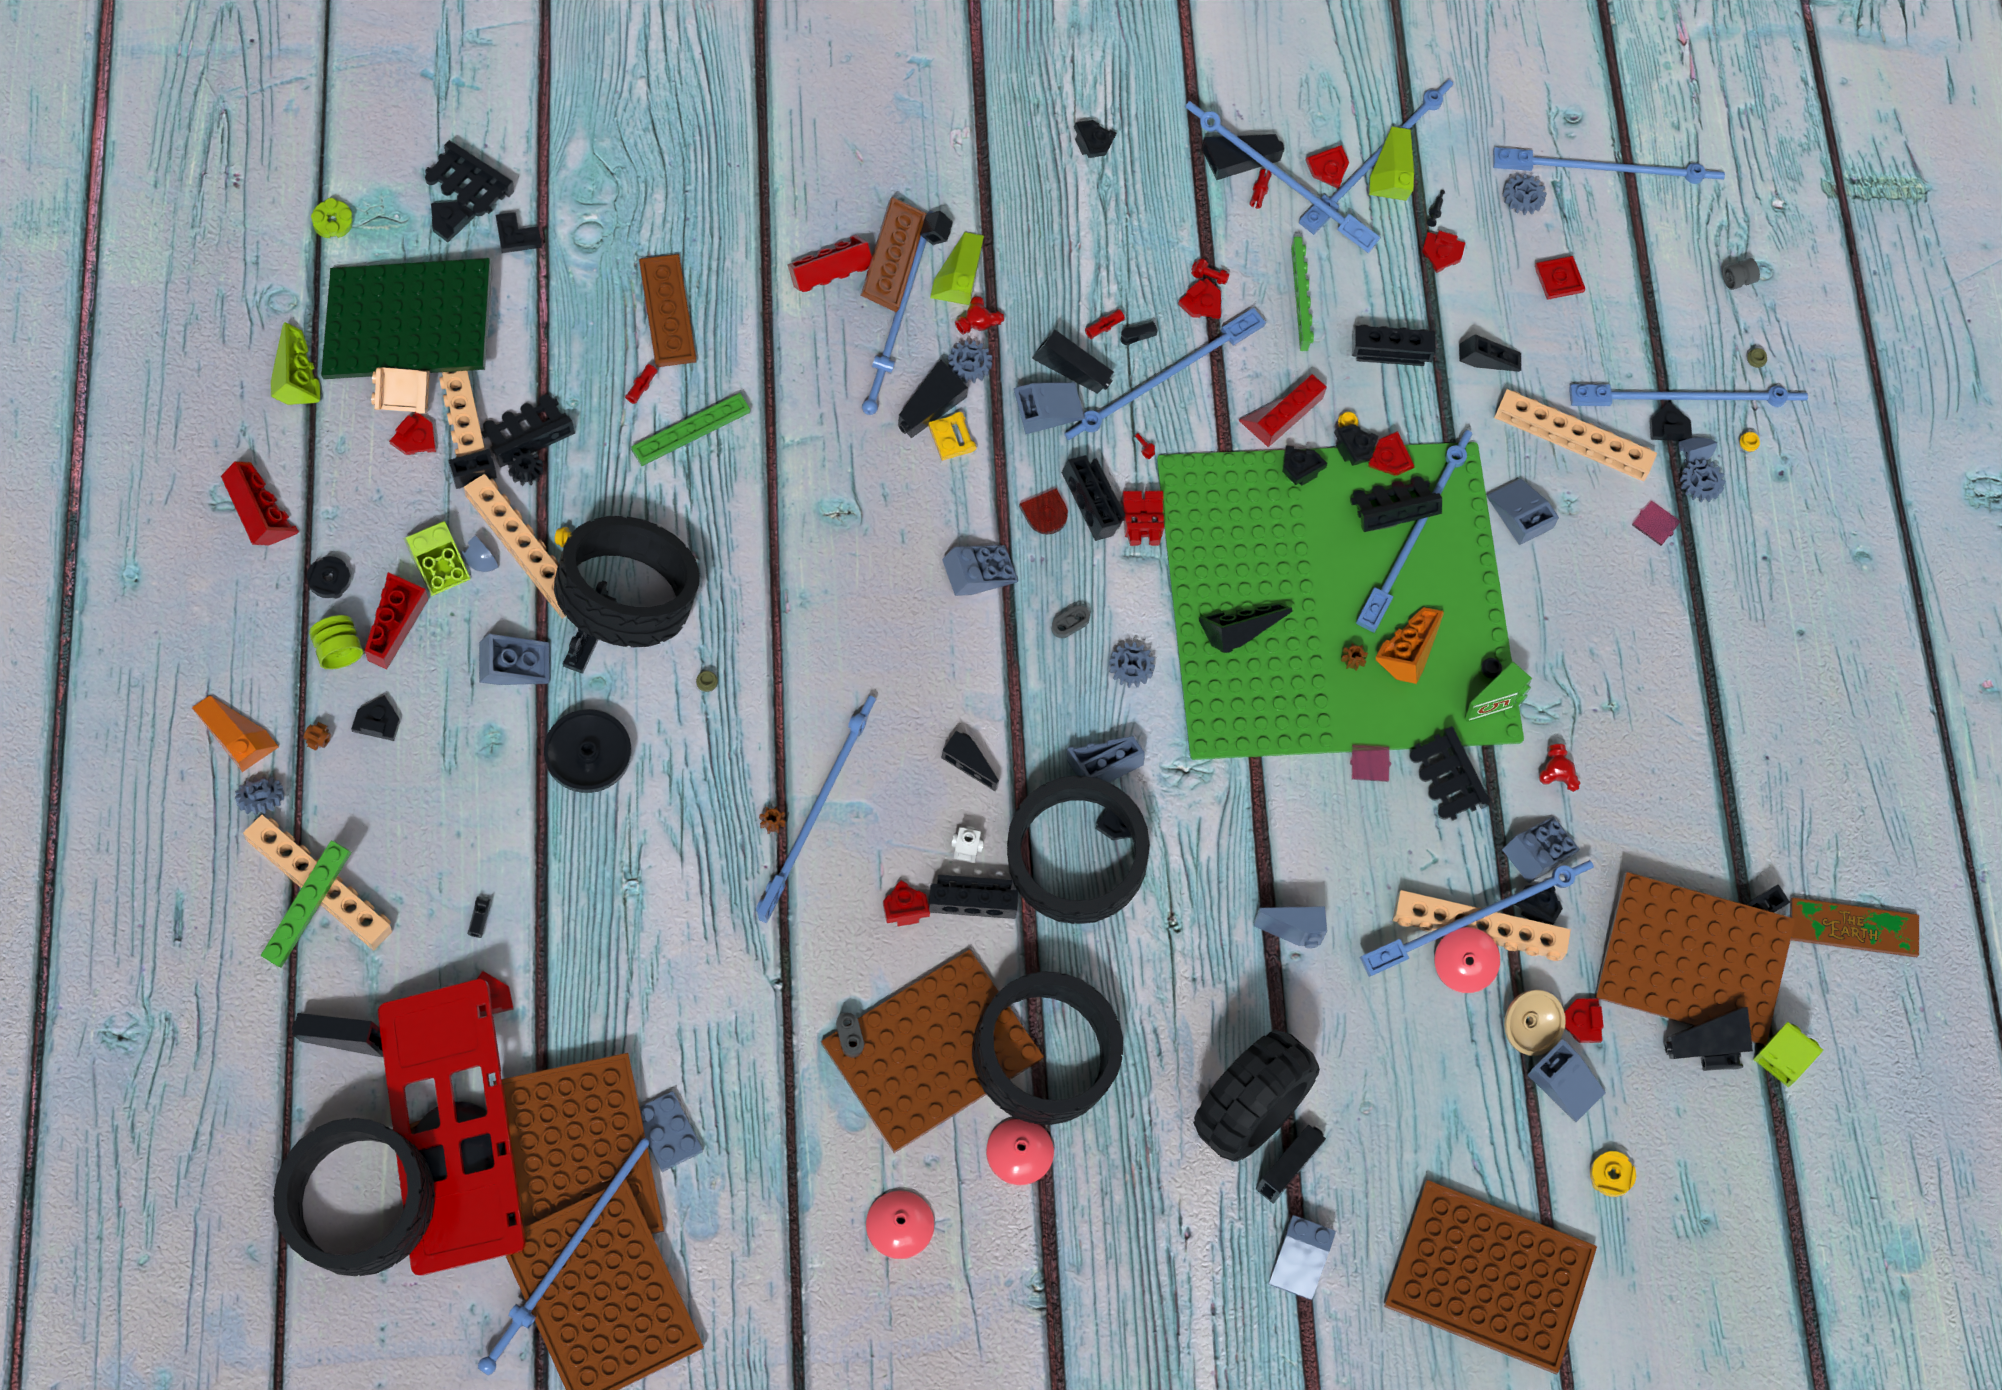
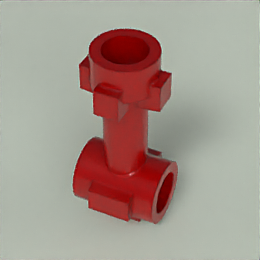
M1198 259L1197 262H1194L1191 273L1195 278L1200 279L1203 275L1217 279L1216 283L1220 285H1226L1230 276L1225 270L1218 272L1208 268V262L1204 259Z

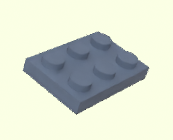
M673 1091L639 1107L645 1138L649 1141L648 1146L661 1172L703 1152Z

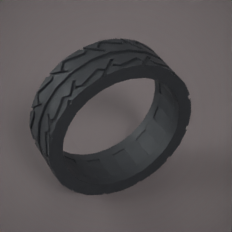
M623 516L596 518L594 521H588L578 526L570 534L572 536L568 537L563 547L554 578V594L557 604L564 615H567V618L578 629L591 637L594 636L598 640L623 647H649L661 644L660 642H665L680 632L683 628L682 625L686 624L700 584V573L694 555L676 535L663 527H658L657 524L628 516L627 518ZM601 556L631 558L648 565L660 573L671 585L676 598L663 605L653 607L623 605L597 593L583 579L577 566L591 558Z
M1068 776L1060 777L1041 785L1031 792L1020 804V808L1016 810L1009 826L1007 856L1009 873L1013 883L1027 904L1046 917L1058 922L1071 924L1094 923L1114 915L1128 905L1137 894V891H1139L1146 875L1150 848L1148 827L1140 809L1130 796L1113 784L1099 778ZM1067 801H1088L1110 809L1125 824L1134 843L1135 859L1125 879L1112 891L1101 897L1089 900L1060 898L1040 887L1026 870L1021 855V846L1028 827L1044 810Z
M1048 971L1024 975L1011 981L1000 990L978 1021L973 1036L974 1041L972 1042V1060L975 1073L988 1097L1000 1109L1012 1117L1025 1122L1043 1125L1071 1121L1092 1108L1108 1091L1117 1077L1122 1062L1121 1055H1123V1035L1120 1023L1110 1003L1099 991L1082 979L1068 974H1061L1060 972ZM1036 997L1052 998L1064 1002L1079 1011L1094 1030L1100 1047L1101 1061L1098 1076L1093 1086L1083 1094L1063 1100L1041 1099L1027 1094L1015 1086L1000 1067L994 1050L993 1035L999 1014L1013 1003Z
M361 1118L333 1120L317 1127L314 1131L312 1130L301 1138L283 1161L277 1174L274 1188L275 1197H273L274 1215L279 1230L289 1246L305 1260L338 1275L346 1276L377 1274L393 1267L395 1263L398 1264L411 1254L422 1240L423 1235H425L432 1219L435 1203L434 1180L429 1165L418 1148L393 1129L373 1120ZM357 1141H376L389 1145L402 1161L407 1176L408 1192L400 1220L391 1233L380 1243L366 1251L352 1255L325 1253L309 1235L303 1219L302 1203L310 1175L328 1154L343 1145Z

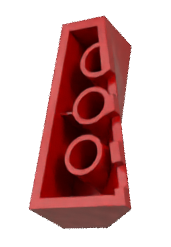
M855 234L850 236V241H839L835 243V248H823L817 252V256H805L788 264L794 287L799 291L807 292L812 290L813 286L819 284L827 285L835 278L842 279L850 276L852 272L867 270L872 256L868 242Z
M1312 374L1290 394L1239 419V422L1267 447H1270L1323 399L1327 386Z
M234 461L221 475L252 545L269 546L299 533L296 526H291L287 521L289 516L285 510L281 511L276 505V497L264 488L266 483L251 462Z
M387 573L385 587L381 593L380 604L376 610L374 624L371 627L365 648V654L369 662L387 670L428 601L425 588L392 573Z

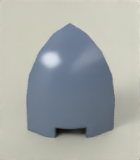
M1701 437L1680 441L1679 451H1683L1687 459L1684 460L1685 465L1687 466L1688 463L1693 464L1695 460H1698L1699 463H1702L1703 459L1707 461L1715 452L1718 442Z
M476 536L469 540L468 544L470 547L466 551L461 552V558L476 571L488 572L499 568L491 552Z

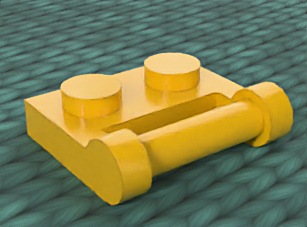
M957 412L952 416L935 420L928 424L942 461L971 453L977 449L975 442L971 440L964 422L965 416L963 412ZM957 424L964 441L963 446H959L951 425Z

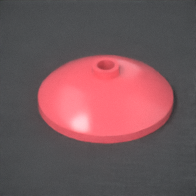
M1463 927L1445 935L1441 939L1434 955L1435 969L1441 981L1449 988L1462 993H1474L1489 986L1496 978L1500 968V953L1496 943L1488 934L1476 928ZM1467 957L1473 958L1471 965L1466 964Z
M1015 1118L1001 1123L994 1129L987 1143L986 1156L990 1168L1001 1180L1013 1185H1028L1040 1180L1048 1172L1054 1157V1147L1050 1135L1041 1125ZM1022 1144L1025 1146V1150L1020 1151L1017 1146Z
M908 1191L886 1193L879 1197L869 1209L866 1218L867 1236L874 1248L881 1254L894 1259L911 1258L922 1252L931 1241L934 1232L933 1213L928 1204L914 1193ZM898 1218H903L905 1220V1223L898 1224L896 1220Z

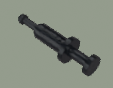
M1444 190L1440 191V195L1436 198L1433 208L1429 210L1431 218L1427 220V225L1430 227H1435L1437 224L1435 219L1441 217L1442 212L1440 209L1443 204Z

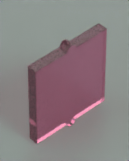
M1651 501L1644 511H1640V516L1632 526L1662 546L1669 536H1673V531L1681 521Z
M1352 745V760L1350 761L1352 765V780L1389 782V767L1391 766V762H1389V747Z

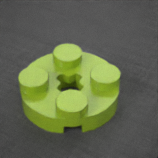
M328 198L325 202L317 205L311 214L314 230L324 238L343 237L351 230L353 225V216L348 205L334 198ZM332 216H335V217H336V220H337V221H333V220H332V221L328 222L329 217H332Z

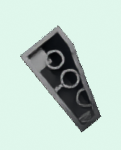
M1283 603L1256 606L1254 611L1243 610V608L1236 609V613L1228 615L1221 611L1199 617V622L1211 646L1223 653H1229L1233 649L1243 646L1290 614L1292 607Z

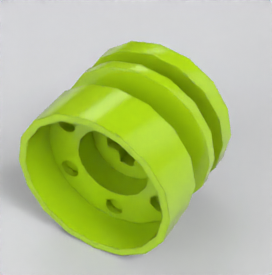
M345 615L331 616L322 619L310 628L309 635L314 648H316L315 652L320 667L330 670L339 669L355 663L362 657L363 649L359 638L356 636L357 632L351 617Z

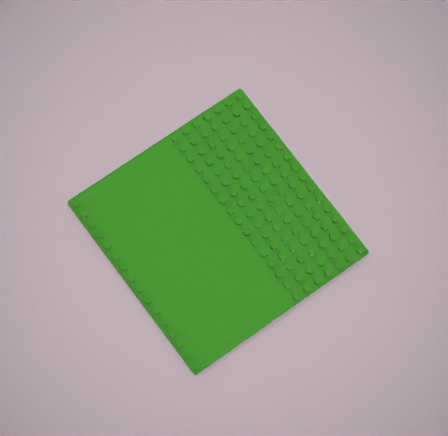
M1468 442L1465 448L1467 452L1465 463L1460 467L1454 468L1441 493L1442 514L1428 517L1388 594L1394 597L1375 633L1357 625L1356 622L1374 588L1381 590L1418 520L1401 523L1395 527L1363 532L1361 518L1357 515L1359 509L1356 505H1351L1350 498H1353V492L1356 490H1362L1366 495L1371 494L1372 488L1378 485L1383 486L1385 490L1392 489V483L1395 481H1401L1404 485L1411 484V479L1416 476L1422 477L1424 481H1429L1430 487L1428 488L1432 493L1448 464L1445 459L1448 449L1451 446L1458 445V443L1405 445L1415 468L1397 476L1370 468L1368 466L1370 461L1352 466L1350 461L1345 462L1337 448L1311 449L1315 450L1328 464L1324 470L1318 473L1317 478L1303 486L1299 483L1295 485L1282 472L1285 450L1168 454L1157 457L1160 491H1163L1164 529L1189 753L1192 760L1415 749L1414 745L1418 743L1423 746L1434 741L1435 735L1439 734L1440 737H1443L1444 730L1453 726L1462 746L1521 744L1524 741L1518 703L1508 710L1469 722L1465 720L1470 703L1496 679L1483 675L1481 671L1483 661L1488 658L1498 659L1502 665V672L1512 663L1480 453L1476 442ZM1414 491L1409 492L1412 498L1417 497ZM1395 495L1390 496L1392 502H1398ZM1375 500L1370 501L1373 507L1378 506ZM1283 603L1292 607L1290 614L1243 646L1235 648L1229 653H1223L1211 646L1199 622V617L1221 611L1228 615L1236 613V609L1243 608V610L1254 611L1256 606ZM1423 607L1444 611L1424 671L1417 684L1396 680L1376 661V655L1382 644L1386 640L1390 641L1398 629L1402 630L1406 627L1408 621ZM1352 643L1355 646L1362 645L1363 651L1368 653L1367 658H1365V666L1359 665L1357 671L1354 668L1346 669L1347 665L1341 661L1344 655L1342 653L1344 647L1349 649Z

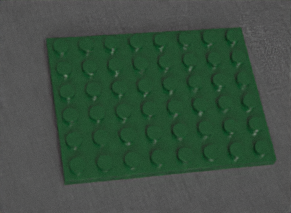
M478 258L330 268L321 371L322 378L372 377L373 372H376L378 367L430 371V373L485 370L492 269L491 259Z

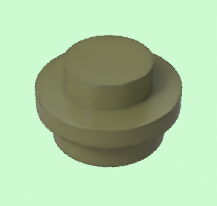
M1753 349L1748 353L1747 361L1751 366L1761 368L1767 362V354L1763 349Z
M704 671L697 676L696 684L701 691L710 692L717 687L718 680L714 673Z

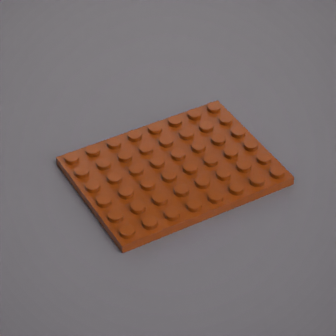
M1626 872L1595 998L1693 1026L1736 1008L1748 1007L1752 1042L1766 1045L1796 919Z
M970 949L859 1017L858 1022L864 1041V1049L858 1057L851 1058L843 1053L837 1032L821 1041V1045L893 1153L901 1150L987 1095L975 1073L972 1060V1042L974 1041L973 1036L978 1021L999 991ZM1008 1007L1003 1010L995 1024L993 1035L994 1050L1000 1067L1011 1080L1041 1061L1044 1056L1011 1008ZM851 1041L849 1043V1046L856 1047L857 1043Z
M628 1053L502 1079L523 1227H527L607 1189L639 1142L645 1138ZM646 1148L624 1180H627L651 1234L664 1232L648 1148Z
M624 1180L531 1311V1314L536 1317L535 1323L566 1390H621L704 1349L628 1182ZM605 1190L524 1227L525 1248L520 1253L508 1255L506 1258L526 1302Z
M1427 1180L1422 1190L1384 1307L1553 1374H1558L1597 1246Z

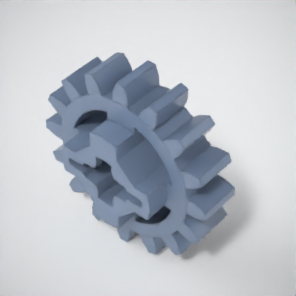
M1526 174L1523 175V178L1516 175L1515 179L1510 178L1509 182L1505 185L1503 197L1506 199L1504 202L1505 204L1510 203L1509 209L1515 208L1517 214L1519 211H1522L1523 215H1526L1527 211H1529L1532 215L1535 210L1539 211L1545 203L1547 195L1546 192H1543L1545 186H1539L1540 180L1535 182L1534 176H1531L1529 179Z
M966 340L963 346L957 343V349H951V354L948 357V367L955 374H958L957 376L960 379L964 378L965 383L969 379L975 383L976 378L982 381L984 375H989V369L992 368V355H988V348L983 350L982 343L977 346L976 341L973 340L972 344H969Z
M1703 459L1702 463H1699L1698 460H1695L1693 464L1688 463L1687 467L1682 471L1680 481L1684 482L1681 489H1687L1685 495L1692 494V500H1695L1697 497L1701 503L1704 498L1708 502L1712 498L1717 499L1724 490L1723 486L1726 483L1722 479L1724 473L1718 472L1720 467L1714 468V462L1706 464V459Z
M1133 642L1132 647L1125 643L1124 648L1118 646L1116 652H1112V659L1109 660V665L1111 666L1109 672L1115 673L1113 679H1120L1121 686L1126 682L1128 688L1133 683L1136 687H1139L1140 682L1146 684L1147 678H1152V671L1155 669V665L1152 664L1154 657H1149L1150 650L1143 651L1144 645L1138 648L1136 647V642ZM1119 659L1121 660L1120 663L1122 664L1120 668L1118 666ZM1144 662H1145V666H1146L1145 671H1143V667H1142V664H1143Z
M265 776L259 780L254 777L252 782L246 780V785H239V790L235 791L237 806H239L240 811L245 810L246 814H249L251 811L254 812V815H257L260 811L266 814V810L274 811V806H280V801L284 800L283 785L280 784L279 780L274 781V777L266 780Z

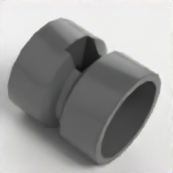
M1753 258L1723 267V280L1730 290L1756 283L1760 279V270Z

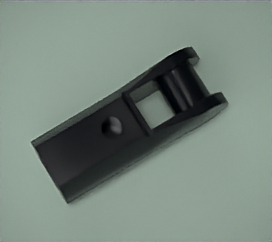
M1151 321L1136 327L1125 328L1121 332L1120 341L1124 345H1130L1137 341L1157 336V327Z
M477 896L467 933L469 936L482 938L492 899L487 901ZM478 908L485 909L484 913L478 912Z
M1741 1053L1702 1056L1703 1071L1741 1069L1744 1067L1740 1063ZM1727 1059H1731L1732 1064H1727Z

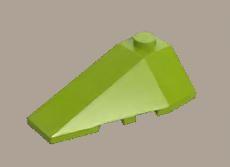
M1392 126L1369 177V195L1407 201L1414 187L1411 129Z
M964 232L934 278L930 298L970 305L984 239L983 235Z
M286 322L282 325L272 372L271 397L287 405L318 403L320 401V384L318 379L314 378L312 370L315 368L313 363L309 362L306 354L309 350L303 332Z

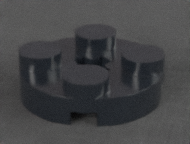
M333 556L323 557V560L318 562L315 561L307 572L310 590L322 598H340L351 582L350 572L344 561ZM331 573L334 579L326 581L323 577Z

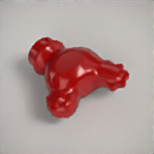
M975 296L970 302L971 306L967 309L966 317L960 316L955 321V325L958 331L964 335L970 333L972 328L984 331L991 326L1001 325V322L1005 319L1004 314L999 311L990 313L984 307L983 298Z
M1563 744L1550 745L1548 747V756L1552 759L1547 763L1545 770H1542L1539 774V781L1544 785H1548L1553 781H1560L1567 785V790L1572 792L1579 790L1581 782L1578 781V777L1575 774V765L1571 760L1565 758L1567 755L1566 746Z

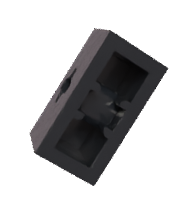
M489 449L448 460L456 489L463 488L483 474L489 480L497 478L495 465Z
M1779 884L1744 905L1775 913L1789 904L1790 901Z

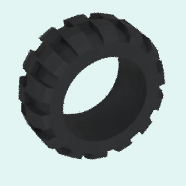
M1274 1030L1266 1036H1262L1231 1064L1201 1102L1202 1104L1198 1108L1194 1116L1195 1121L1193 1122L1199 1137L1222 1158L1238 1162L1251 1155L1287 1121L1312 1088L1320 1071L1314 1054L1292 1034Z

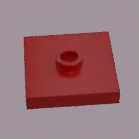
M1573 256L1535 264V269L1547 300L1585 292V286Z

